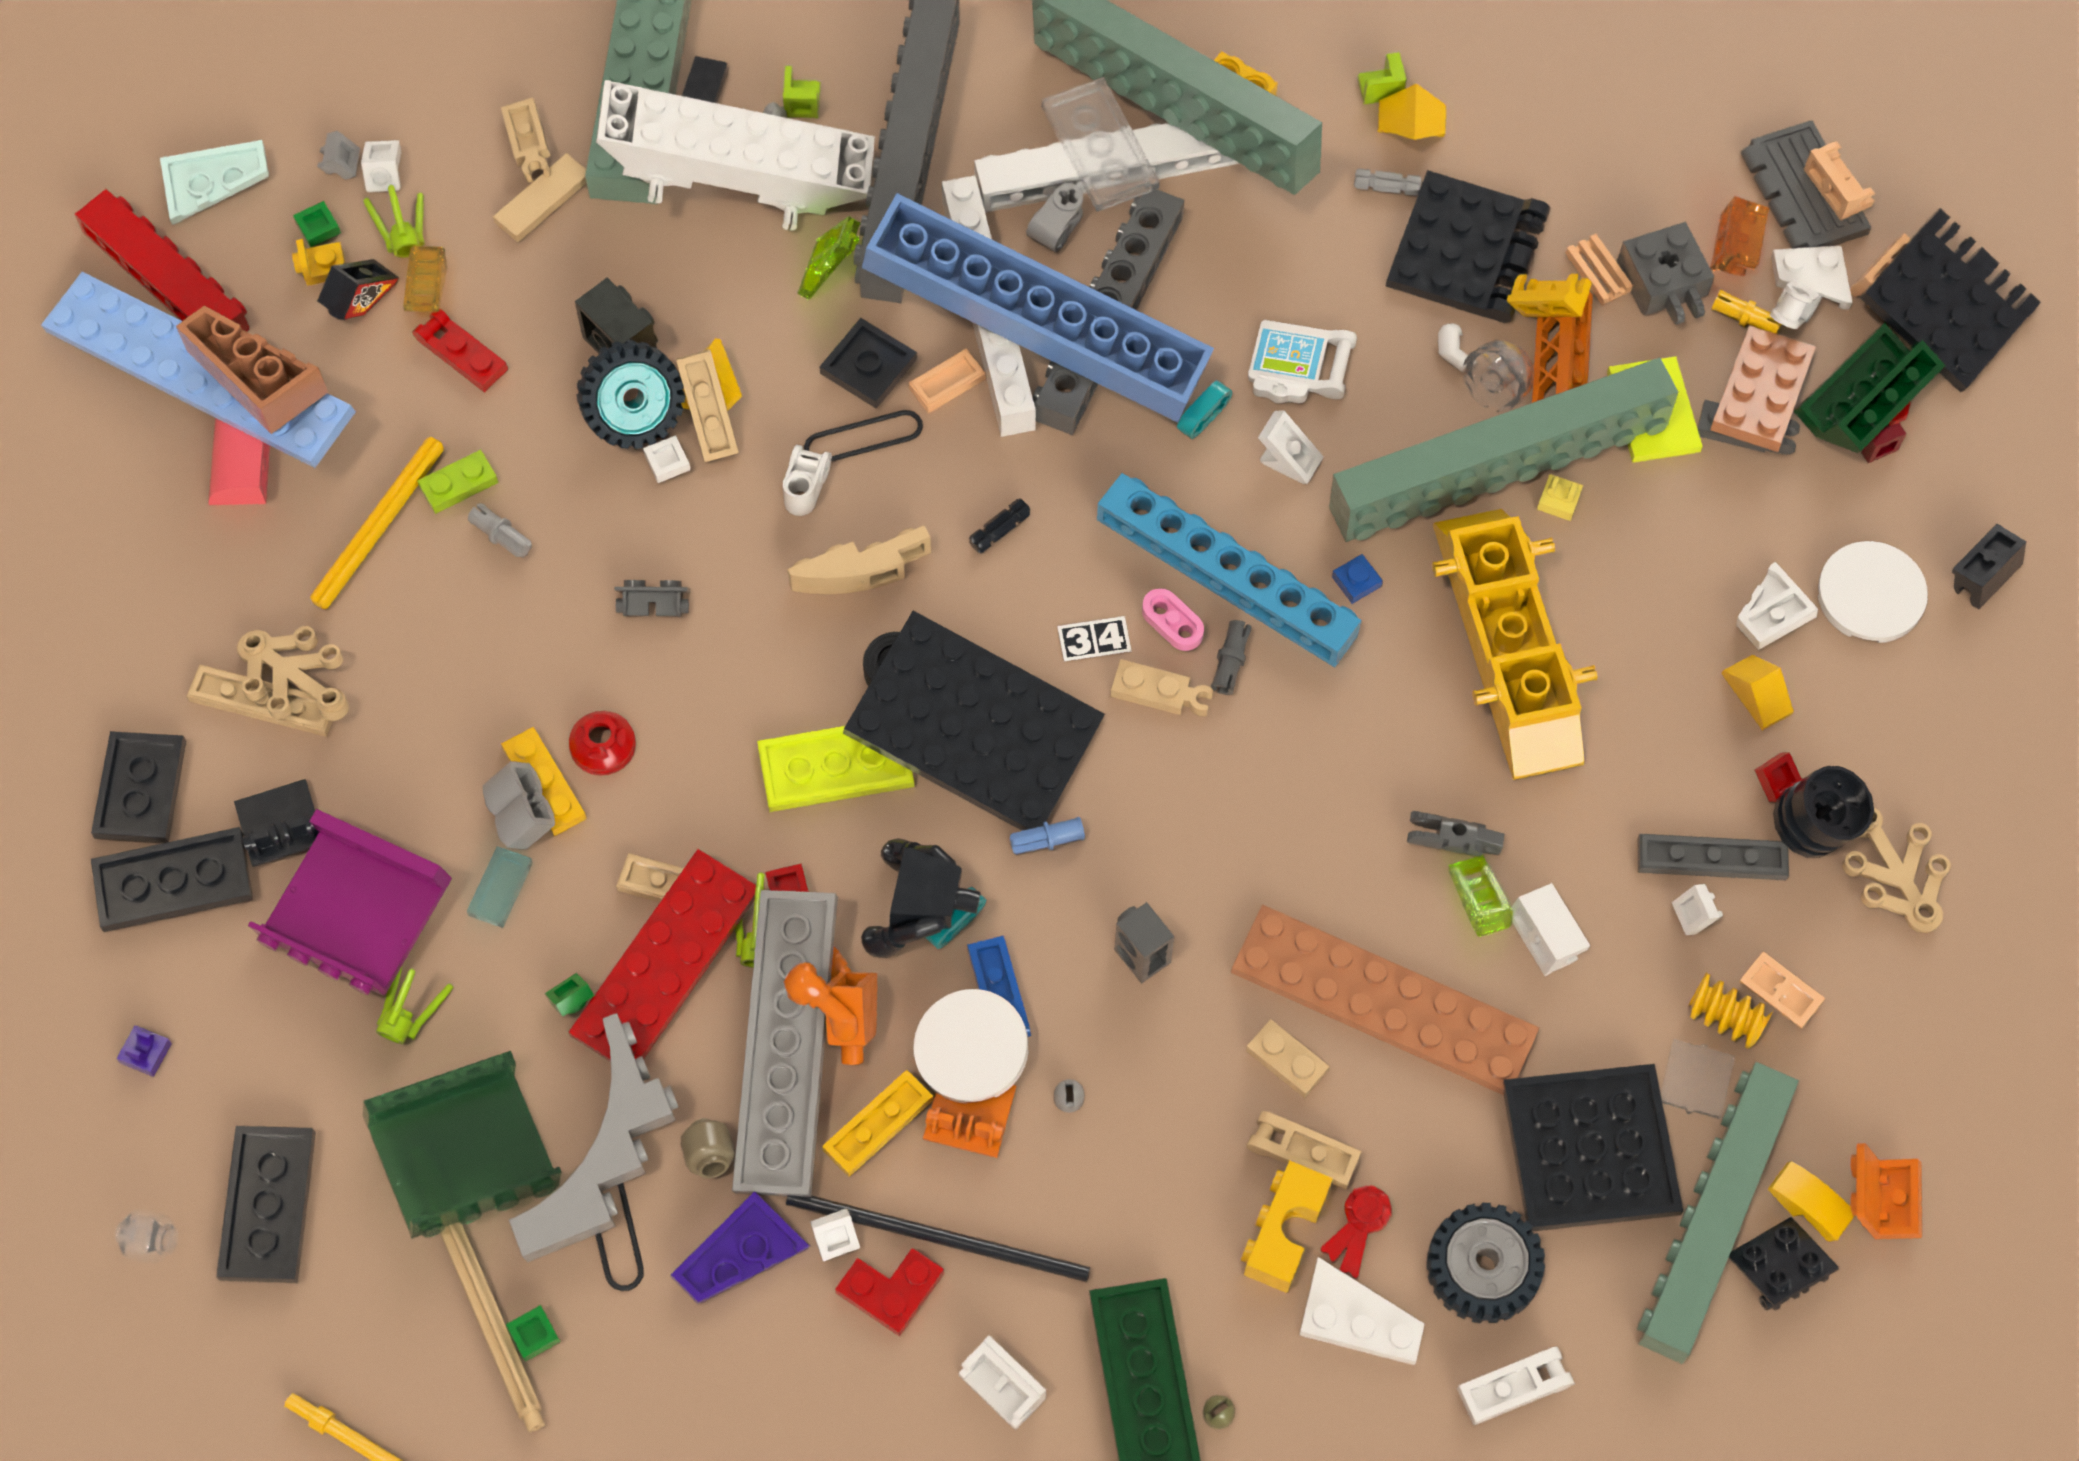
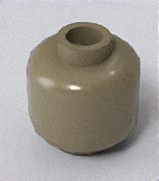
M706 1118L696 1120L681 1136L680 1145L685 1164L689 1171L696 1175H700L703 1178L718 1177L727 1171L734 1160L735 1150L730 1132L725 1124Z

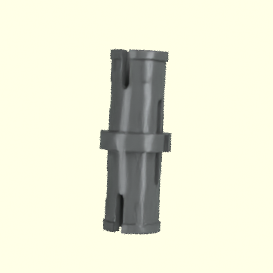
M1231 620L1229 622L1223 648L1218 650L1217 659L1219 662L1211 688L1213 691L1217 690L1219 694H1233L1240 666H1244L1246 660L1244 655L1245 647L1252 629L1249 624L1245 626L1246 622Z

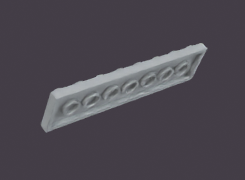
M761 890L732 1191L735 1194H752L755 1191L758 1195L811 1197L826 1037V1015L818 1007L812 1009L808 1004L801 1006L791 1001L787 996L784 980L789 971L797 964L809 962L815 966L817 975L821 976L827 984L831 981L838 902L836 893Z

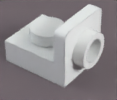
M399 140L365 142L361 165L367 192L388 191L390 184L394 185L395 191L400 189L398 167L401 148Z

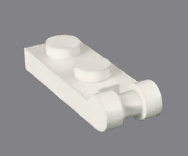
M1552 1347L1459 1385L1457 1390L1473 1425L1573 1386L1575 1383L1570 1372L1565 1373L1560 1362L1563 1357L1558 1347ZM1546 1367L1550 1379L1542 1381L1537 1369Z

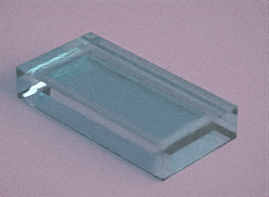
M497 846L467 909L468 916L503 928L533 864L532 859Z

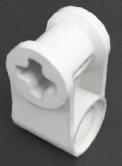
M1791 279L1786 284L1770 316L1789 328L1798 329L1804 322L1809 321L1818 307L1822 295Z
M795 445L783 480L784 505L789 513L803 516L813 511L822 485L829 473L831 453L824 452L819 454L803 450L801 445ZM798 491L805 492L802 495L793 494Z

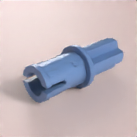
M1080 817L1050 825L1047 822H1042L1043 826L1010 835L1011 849L1017 855L1047 847L1051 851L1054 848L1053 846L1085 840L1084 828Z

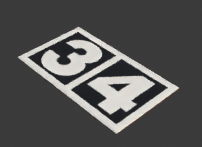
M1125 616L1057 626L1064 662L1132 652Z

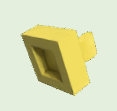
M1549 474L1537 510L1571 521L1583 485Z

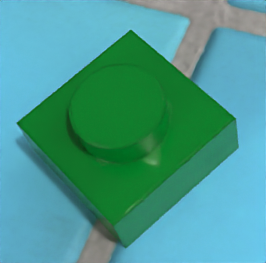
M324 201L293 215L296 225L310 248L341 234L339 225Z
M577 973L545 993L550 1004L562 1017L568 1013L571 1014L581 1010L586 1005L587 1000L595 996L589 985Z
M541 1305L505 1324L525 1362L560 1343Z

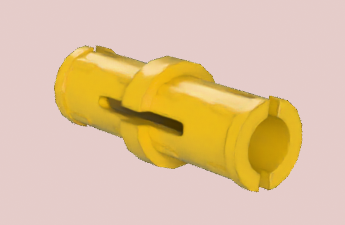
M1722 289L1719 291L1718 297H1716L1711 308L1713 311L1740 321L1739 325L1744 328L1746 325H1750L1777 334L1782 325L1770 316L1771 312L1756 306L1757 302L1753 300L1749 302L1724 292Z

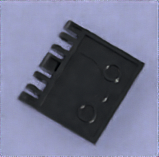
M1427 170L1385 287L1501 323H1509L1512 320L1515 308L1507 302L1508 295H1511L1512 292L1508 288L1511 287L1513 289L1518 275H1528L1535 255L1533 250L1537 249L1539 244L1537 237L1531 234L1536 235L1541 233V231L1543 232L1544 223L1547 221L1551 208L1544 201L1534 198L1524 200Z
M1939 208L1859 298L1910 346L1923 340L1946 365L1939 373L1959 392H1962L1973 382L2020 325L2035 311L2041 301L2032 293H2029L2013 308L2012 305L2026 290L2022 284L2014 286L2009 291L2008 296L2003 299L1996 290L2008 280L2011 273L2003 269L1987 284L1984 280L2000 263L1983 247H1980L1966 262L1961 260L1976 241L1970 236L1964 239L1958 245L1955 252H1953L1945 243L1958 233L1960 226L1953 222L1937 237L1935 234L1950 219V216L1942 208Z

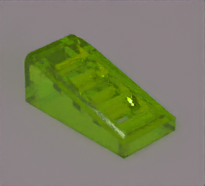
M1483 855L1448 866L1449 873L1469 921L1478 937L1501 931L1511 926L1513 909ZM1478 872L1481 874V876L1476 878L1464 879V877ZM1486 886V888L1471 892V890ZM1487 900H1492V902L1485 903V904H1482V905H1478V903H1481V902H1484V901H1487Z

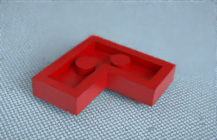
M911 1248L890 1279L857 1258L835 1288V1293L900 1336L944 1275V1269L914 1248Z

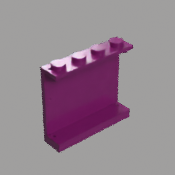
M316 809L309 822L319 831V834L266 924H261L260 926L250 921L248 927L259 935L256 941L273 951H276L280 946L288 950V957L302 965L307 966L309 961L320 965L317 970L331 979L338 981L339 977L343 976L351 980L349 986L365 995H369L372 990L385 997L452 878L440 865Z

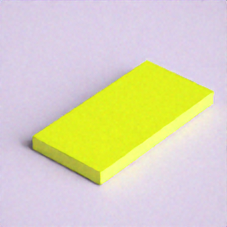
M845 726L757 741L769 812L914 787L913 773L902 765L844 735L843 730Z

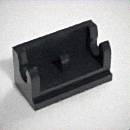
M1996 524L1952 569V573L1955 574L1953 585L1955 592L1959 594L1964 588L1968 589L1971 593V605L1979 610L2023 565L2027 541L2001 525Z

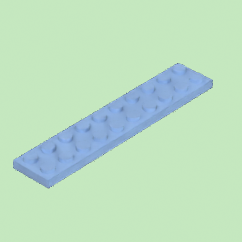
M84 272L80 273L41 324L47 333L313 468H316L356 413L350 404L327 393L273 434H270L187 352L176 328V325L182 322L181 320Z

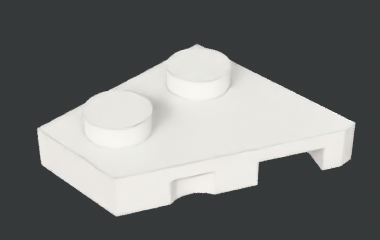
M1841 246L1773 250L1771 261L1777 287L1784 289L1786 284L1793 279L1821 294L1822 297L1840 303L1838 308L1850 309L1852 297Z
M1775 562L1769 567L1767 576L1761 585H1758L1753 592L1749 604L1745 605L1737 618L1736 626L1759 650L1816 618L1818 608Z

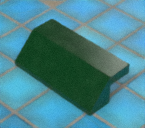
M1884 323L1847 357L1793 412L1817 438L1859 453L1946 365L1923 340L1907 348Z

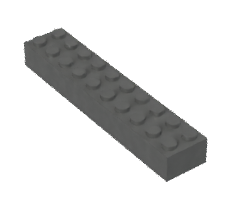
M909 0V10H912L911 16L905 17L903 37L906 39L905 44H900L898 48L897 65H900L899 72L893 73L891 81V93H894L893 100H888L886 103L885 121H888L887 128L881 129L878 147L882 151L880 158L875 157L872 177L875 178L874 186H869L867 191L866 207H869L868 216L863 215L860 224V236H863L862 244H856L853 264L857 265L855 283L860 284L861 298L902 303L904 288L863 269L862 265L866 247L895 195L898 193L920 205L923 203L960 25V0Z

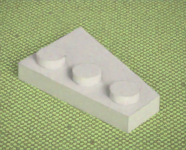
M1318 1257L1299 1335L1415 1365L1424 1323Z

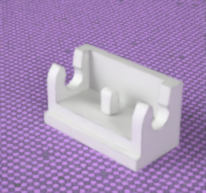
M1552 883L1518 897L1507 912L1508 917L1544 976L1578 960L1576 955L1587 951L1590 947V944Z
M990 1336L961 1365L963 1369L959 1372V1376L1015 1430L1046 1400V1389Z

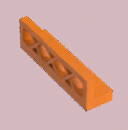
M1590 291L1581 317H1537L1532 403L1544 399V393L1553 381L1556 383V394L1588 383L1593 294ZM1556 322H1559L1560 329L1551 341H1548V332ZM1556 351L1558 353V360L1548 372L1546 371V362Z

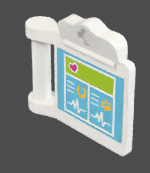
M1263 320L1260 325L1248 373L1249 381L1254 382L1253 393L1258 397L1269 398L1277 404L1285 402L1303 403L1307 399L1308 391L1318 393L1330 399L1343 398L1346 388L1343 384L1350 349L1355 347L1357 335L1348 330L1329 331ZM1327 343L1337 346L1329 380H1319Z

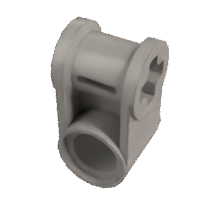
M1071 183L1059 185L1043 207L1031 219L1026 235L1054 252H1058L1067 241L1070 233L1081 221L1083 215L1081 206L1083 203V193L1081 189Z

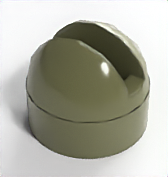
M1215 1395L1205 1402L1203 1418L1208 1426L1214 1429H1224L1232 1423L1235 1407L1229 1398L1223 1395ZM1225 1403L1228 1407L1213 1418L1210 1412Z

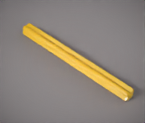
M431 436L425 439L312 592L310 599L314 605L323 610L331 605L417 488V480L425 477L444 451L443 444L439 440Z

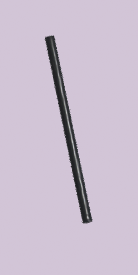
M787 1195L786 1199L787 1206L826 1216L847 1209L853 1223L1083 1282L1088 1280L1090 1267L815 1196Z

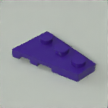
M754 1191L670 1277L697 1304H700L809 1249L810 1246Z

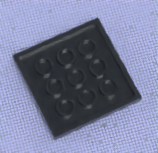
M1655 1064L1503 1080V1094L1526 1221L1528 1220L1533 1226L1532 1231L1680 1216L1683 1213Z

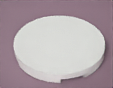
M1864 541L1852 543L1836 551L1823 567L1818 585L1820 607L1826 618L1835 628L1849 637L1853 635L1858 638L1877 641L1878 643L1896 640L1910 632L1920 620L1927 604V585L1917 564L1901 550L1880 542Z
M978 989L957 991L934 1003L922 1017L914 1038L915 1062L926 1083L942 1097L965 1104L967 1102L983 1101L994 1096L996 1098L1006 1092L1023 1072L1029 1052L1027 1031L1016 1009L1001 996Z

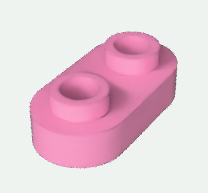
M1154 589L1146 594L1142 606L1143 617L1173 647L1182 651L1193 650L1201 644L1204 634L1202 620L1175 594L1166 589ZM1156 608H1163L1166 612L1164 614H1157L1154 610ZM1187 631L1191 634V636L1189 638H1183L1179 635V633Z

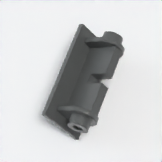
M624 580V587H614L615 591L623 592L622 598H616V613H623V616H649V602H656V616L682 617V613H689V599H682V593H690V589L681 587L682 581L661 580L660 587H645V580Z

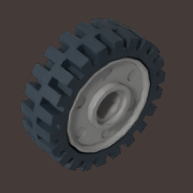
M1474 1203L1466 1205L1463 1210L1459 1208L1452 1212L1450 1217L1445 1218L1430 1242L1426 1270H1428L1429 1283L1434 1287L1433 1293L1438 1300L1441 1298L1444 1301L1443 1306L1449 1311L1455 1310L1458 1312L1457 1316L1464 1320L1466 1317L1472 1318V1322L1480 1324L1482 1321H1488V1324L1497 1323L1500 1319L1508 1320L1526 1308L1541 1285L1545 1271L1544 1248L1540 1247L1541 1239L1538 1233L1534 1234L1532 1232L1533 1226L1528 1220L1523 1222L1520 1219L1521 1214L1516 1211L1512 1213L1506 1211V1206L1498 1204L1497 1207H1491V1203H1482L1480 1206H1475ZM1479 1256L1491 1258L1495 1268L1492 1270L1480 1268L1476 1258Z

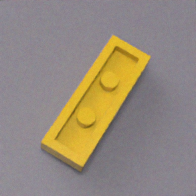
M534 727L501 743L502 749L509 761L530 763L536 771L542 785V795L548 801L554 814L555 826L550 829L554 837L587 819L584 810Z
M906 1070L822 1146V1149L850 1177L933 1101V1095Z

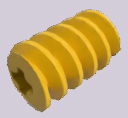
M1705 973L1688 1006H1692L1690 1018L1695 1020L1699 1015L1705 1013V1026L1709 1027L1718 1020L1717 1032L1722 1035L1731 1027L1733 1028L1731 1040L1736 1042L1745 1035V1048L1750 1049L1756 1044L1773 1011L1765 1017V1004L1762 1002L1753 1009H1750L1751 996L1749 995L1743 997L1739 1002L1736 1001L1738 989L1734 987L1726 994H1723L1724 982L1721 980L1710 987V974Z

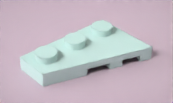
M262 140L160 158L169 218L172 225L269 177L265 147Z

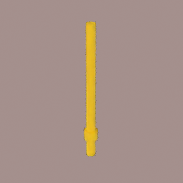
M292 1393L287 1398L284 1407L309 1422L308 1426L321 1435L328 1433L371 1461H403L335 1419L336 1414L324 1406L317 1408L295 1393Z

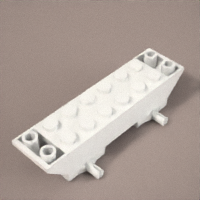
M605 80L596 143L624 166L623 175L640 178L650 183L648 201L653 203L655 192V204L662 202L663 186L675 185L691 188L692 182H698L757 194V202L774 205L784 210L782 227L787 230L790 224L789 230L792 231L797 229L798 213L809 212L824 216L827 208L862 200L867 197L868 187L871 184L875 136Z

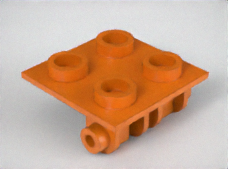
M1012 1085L1006 1092L996 1098L994 1096L983 1101L967 1102V1104L951 1101L935 1093L932 1107L927 1112L925 1121L927 1125L923 1140L997 1158L1017 1086Z

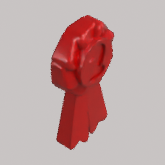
M1374 1185L1353 1189L1344 1203V1212L1348 1223L1320 1249L1323 1254L1329 1255L1332 1264L1347 1249L1339 1270L1344 1274L1350 1273L1355 1279L1359 1277L1368 1234L1383 1230L1392 1216V1207L1388 1195Z

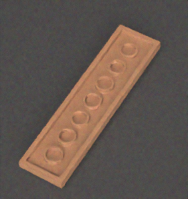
M1263 904L1231 969V973L1502 1095H1504L1503 1080L1518 1078L1540 1028Z

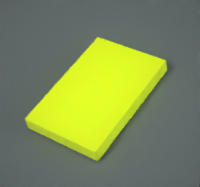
M1676 356L1661 359L1678 390L1669 424L1658 434L1648 435L1646 432L1635 436V439L1627 444L1632 463L1701 452L1703 446ZM1648 361L1609 366L1607 375L1615 374Z

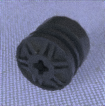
M1825 766L1785 789L1778 797L1773 811L1775 829L1782 842L1793 852L1806 858H1821L1863 835L1871 825L1874 805L1872 795L1865 782L1853 771L1841 766Z

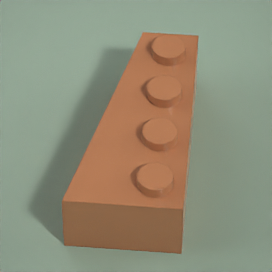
M203 306L176 325L187 352L270 434H273L328 393L317 366L309 362L305 364L299 361L293 353L285 349H277L268 344L265 338L256 333L252 335L242 330L239 324L206 306Z

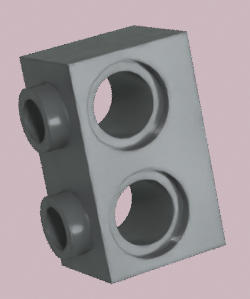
M1147 902L1139 908L1132 906L1125 910L1117 919L1114 950L1142 984L1171 963L1175 936Z

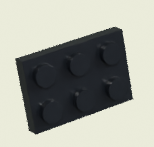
M110 731L91 830L94 839L169 842L186 747V740L183 735Z

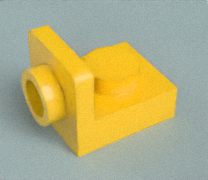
M303 239L296 240L298 252L292 253V259L296 274L303 273L307 286L324 283L331 266L345 264L341 242L306 248Z

